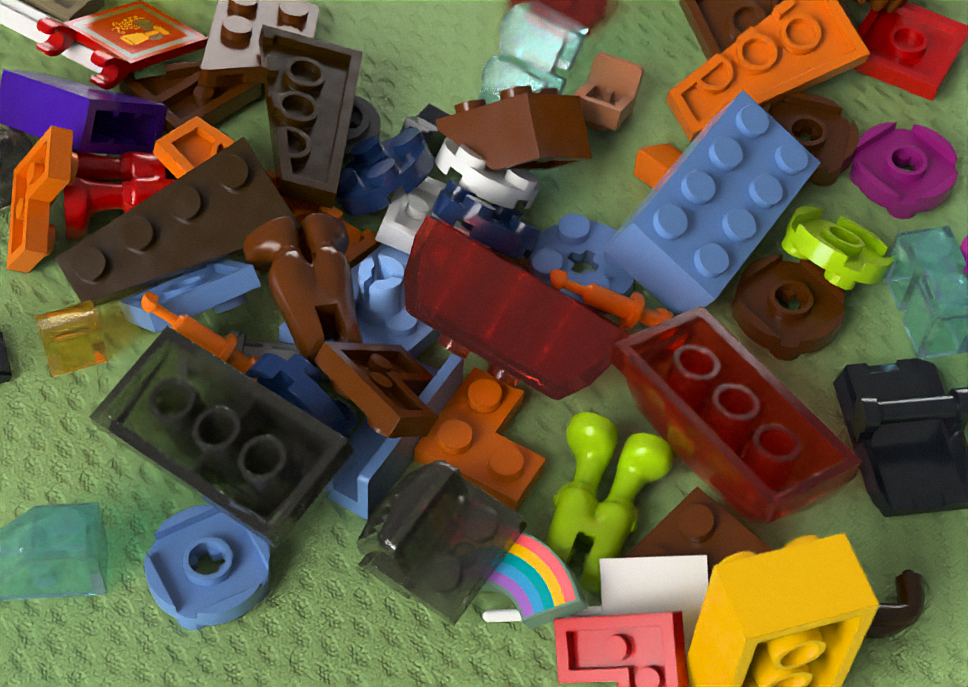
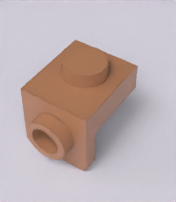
M599 52L595 55L588 81L573 94V96H580L587 127L599 131L616 130L633 113L644 74V67L642 65L604 52Z

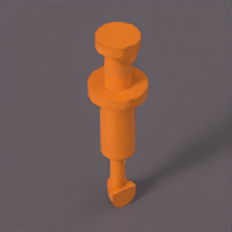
M558 269L551 270L550 281L555 288H564L579 294L585 304L620 317L621 326L624 328L632 329L637 322L654 328L655 335L664 337L672 326L673 312L663 308H656V311L644 307V295L638 292H634L627 297L595 283L586 286L566 279L568 272Z
M149 291L145 292L141 300L143 310L147 313L152 312L171 324V328L174 330L173 334L211 357L209 362L211 368L218 370L226 363L244 375L243 382L250 386L254 384L257 378H246V371L260 357L254 355L249 358L236 350L237 336L229 333L223 338L187 314L175 315L158 304L159 297Z

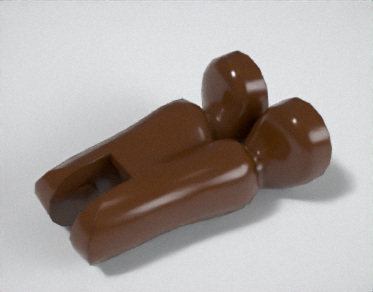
M313 213L306 216L301 223L299 234L291 217L283 216L272 219L257 227L246 237L243 243L246 262L252 264L255 270L268 273V287L271 296L288 326L299 355L307 359L314 367H318L313 361L325 340L341 343H364L355 307L352 273L349 261L344 255L349 246V235L345 225L339 219L323 213Z

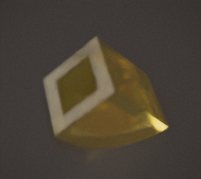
M91 300L33 316L37 335L52 378L108 361L100 320Z

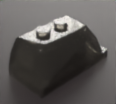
M169 326L165 327L89 416L100 430L276 549L296 523L322 502L357 463L355 450L347 438Z

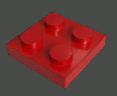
M906 2L900 9L896 8L892 13H888L884 8L879 12H875L871 7L857 29V33L870 52V55L865 63L852 69L933 101L968 40V25Z

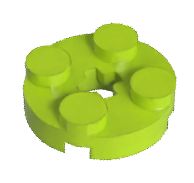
M802 206L795 210L786 227V235L781 243V246L787 253L802 260H810L825 269L824 277L830 283L842 289L853 290L857 282L878 284L883 281L894 262L893 256L884 258L888 247L879 237L860 224L841 215L836 224L820 219L824 212V209Z

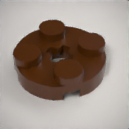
M810 93L788 94L785 96L784 102L777 103L770 107L772 101L765 104L762 108L821 162L806 183H813L822 187L834 184L838 179V175L850 166L856 151L859 134L853 119L850 126L848 121L841 116L842 107L828 98ZM801 133H806L811 135V142L803 141L798 138Z
M769 255L754 261L742 272L731 313L741 330L752 341L769 349L775 358L783 361H792L797 359L800 354H808L824 348L835 339L839 333L845 313L843 305L845 293L844 289L835 286L824 277L825 269L812 261L800 259V263L782 261L783 255ZM781 298L787 303L793 300L800 303L798 310H789L779 305L778 299Z

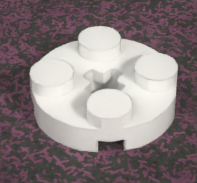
M448 137L445 138L435 158L438 168L445 175H447L450 167L454 168L463 175L459 185L471 191V193H475L476 196L505 208L514 209L518 200H522L523 208L529 209L541 187L539 180L530 170L509 169L507 171H493L485 165L487 162L485 159L464 144L457 145Z

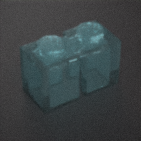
M539 1L514 4V7L505 15L500 26V35L502 36L498 45L501 48L500 54L493 55L483 69L481 78L484 83L478 99H486V103L490 104L500 101V91L530 85L532 91L557 87L559 95H562L568 79L555 73V69L559 66L566 71L572 70L589 28Z
M950 226L897 232L889 257L893 256L894 262L887 272L885 280L898 311H905L902 321L918 359L967 353L968 273H963L967 263Z

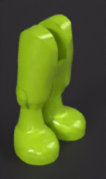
M581 412L571 418L566 429L567 442L576 461L574 479L571 482L565 483L552 498L555 511L545 545L553 550L565 564L572 560L576 549H573L575 541L590 545L592 549L590 555L585 553L582 565L584 571L579 584L581 589L598 594L601 591L600 559L619 558L628 536L631 537L638 530V512L633 504L635 498L646 484L657 481L670 472L675 459V451L671 444L654 434L636 433L631 435L623 445L610 492L603 502L597 501V490L604 471L610 463L618 444L619 433L614 423L606 417L592 412Z

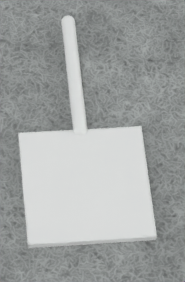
M707 555L601 558L602 606H588V609L567 617L682 611L687 659L708 588ZM491 609L483 613V619L486 622L522 621L518 609Z

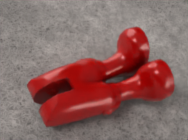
M72 150V152L78 154L79 163L72 185H66L64 188L66 239H80L84 237L94 214L111 209H123V212H127L177 180V178L153 153L132 151L121 154L120 158ZM105 181H121V184L108 183Z

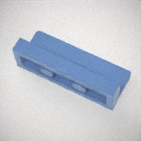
M454 353L450 355L439 371L417 360L433 376V379L420 394L419 398L437 416L462 384L464 358ZM365 419L317 480L318 493L360 517L369 520L414 460V447L422 437L390 439L374 431Z

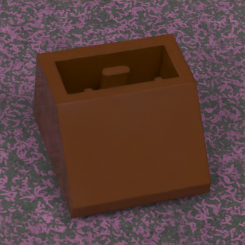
M530 85L505 89L499 92L500 101L490 104L486 103V99L462 102L454 106L456 114L436 119L438 131L457 145L464 144L487 161L485 165L493 171H507L509 169L550 170L592 158L580 96L559 95L557 87L532 91Z

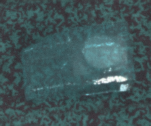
M99 502L34 506L0 529V601L106 594L108 538Z

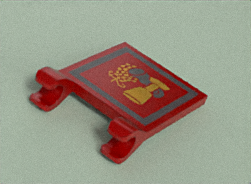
M142 0L64 23L46 17L38 20L36 26L37 30L50 35L45 42L37 43L36 49L50 57H56L63 53L75 40L94 50L95 52L92 53L90 61L103 69L99 74L90 76V82L104 90H110L117 86L130 72L206 48L208 41L206 36Z

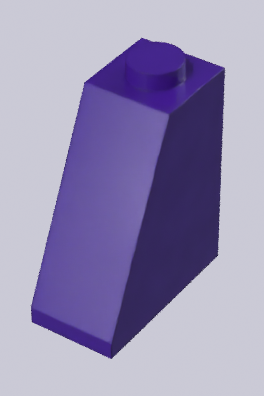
M3 69L0 83L1 124L39 138L44 135L51 125L73 130L72 150L80 153L115 155L132 151L153 153L156 140L162 137L167 105L45 73Z

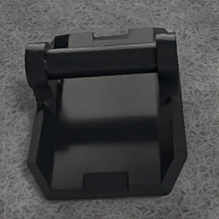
M918 358L897 360L894 364L868 366L867 363L846 365L837 374L833 385L867 493L884 517L968 509V443L964 435L968 423V387L952 388L949 391L942 372L933 363Z

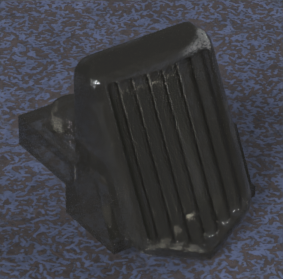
M436 460L408 473L376 504L357 541L359 552L365 555L359 565L407 599L410 597L414 598L454 626L525 530L527 523L523 516L464 479L458 468L445 460Z

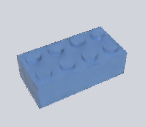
M742 90L708 122L604 246L603 250L665 308L673 312V315L679 321L685 323L716 300L821 162Z

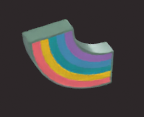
M492 525L466 527L446 533L454 584L464 595L477 591H491L509 597L516 605L522 622L530 629L553 622L554 619L564 618L588 609L581 586L570 568L553 550L535 537L516 529Z

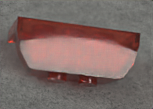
M427 215L414 237L404 272L405 310L414 318L440 332L441 334L436 342L447 350L464 359H467L472 351L489 361L491 364L487 372L512 388L517 389L522 381L551 399L561 400L591 385L621 355L631 338V334L627 329L436 216Z
M702 305L620 340L613 345L609 361L625 376L636 408L659 435L669 443L677 455L722 500L746 520L753 523L766 522L769 524L781 517L806 511L835 497L856 477L863 461Z

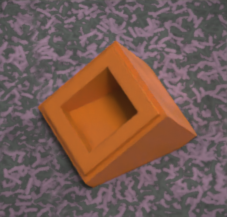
M669 143L643 147L637 152L634 175L651 188H654L682 155V152Z

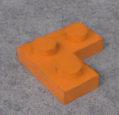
M51 125L14 169L6 267L8 270L29 273L44 257H48L53 249L56 230L53 224H49L50 207L55 202L56 196L66 185H72L78 170V154L72 152L73 130Z
M475 366L439 413L438 419L428 435L422 437L414 447L415 462L515 514L544 473L546 458L501 436L522 406L524 391Z

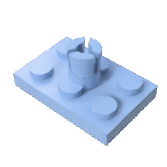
M382 244L351 269L355 307L363 342L366 344L401 345L416 358L469 313L474 306L475 294L430 263L386 244ZM284 322L279 326L278 341L295 344L288 326ZM325 340V342H334L333 340Z

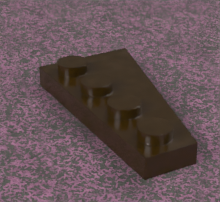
M262 24L259 47L277 189L282 196L332 209L338 189L363 52Z
M242 137L55 257V260L81 303L91 308L157 285V281L179 273L188 274L206 268V264L234 254L238 256L243 255V243L246 237L257 227L272 219L283 216L291 217L298 234L301 225L250 144Z

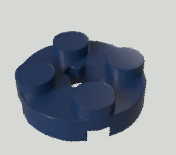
M412 127L406 129L397 136L382 142L378 136H372L358 143L351 151L354 159L341 169L335 199L341 204L347 214L364 215L392 204L387 194L395 191L400 186H403L407 194L418 187L427 178L435 165V159L429 150V145L419 128Z
M449 179L445 189H441L431 209L437 217L454 227L459 217L463 220L461 225L470 231L469 237L497 251L519 259L522 256L526 259L530 258L542 231L539 227L522 219L523 214L517 209L505 208L493 203L489 205L478 199L475 193H471V191L459 185V182Z
M265 353L246 371V378H257V381L250 387V390L266 413L289 435L292 436L300 429L313 439L305 447L317 454L332 456L349 438V432L358 423L355 414L347 405L336 398L331 399L317 384L321 379L319 372L307 359L299 354H294L287 361L278 355Z

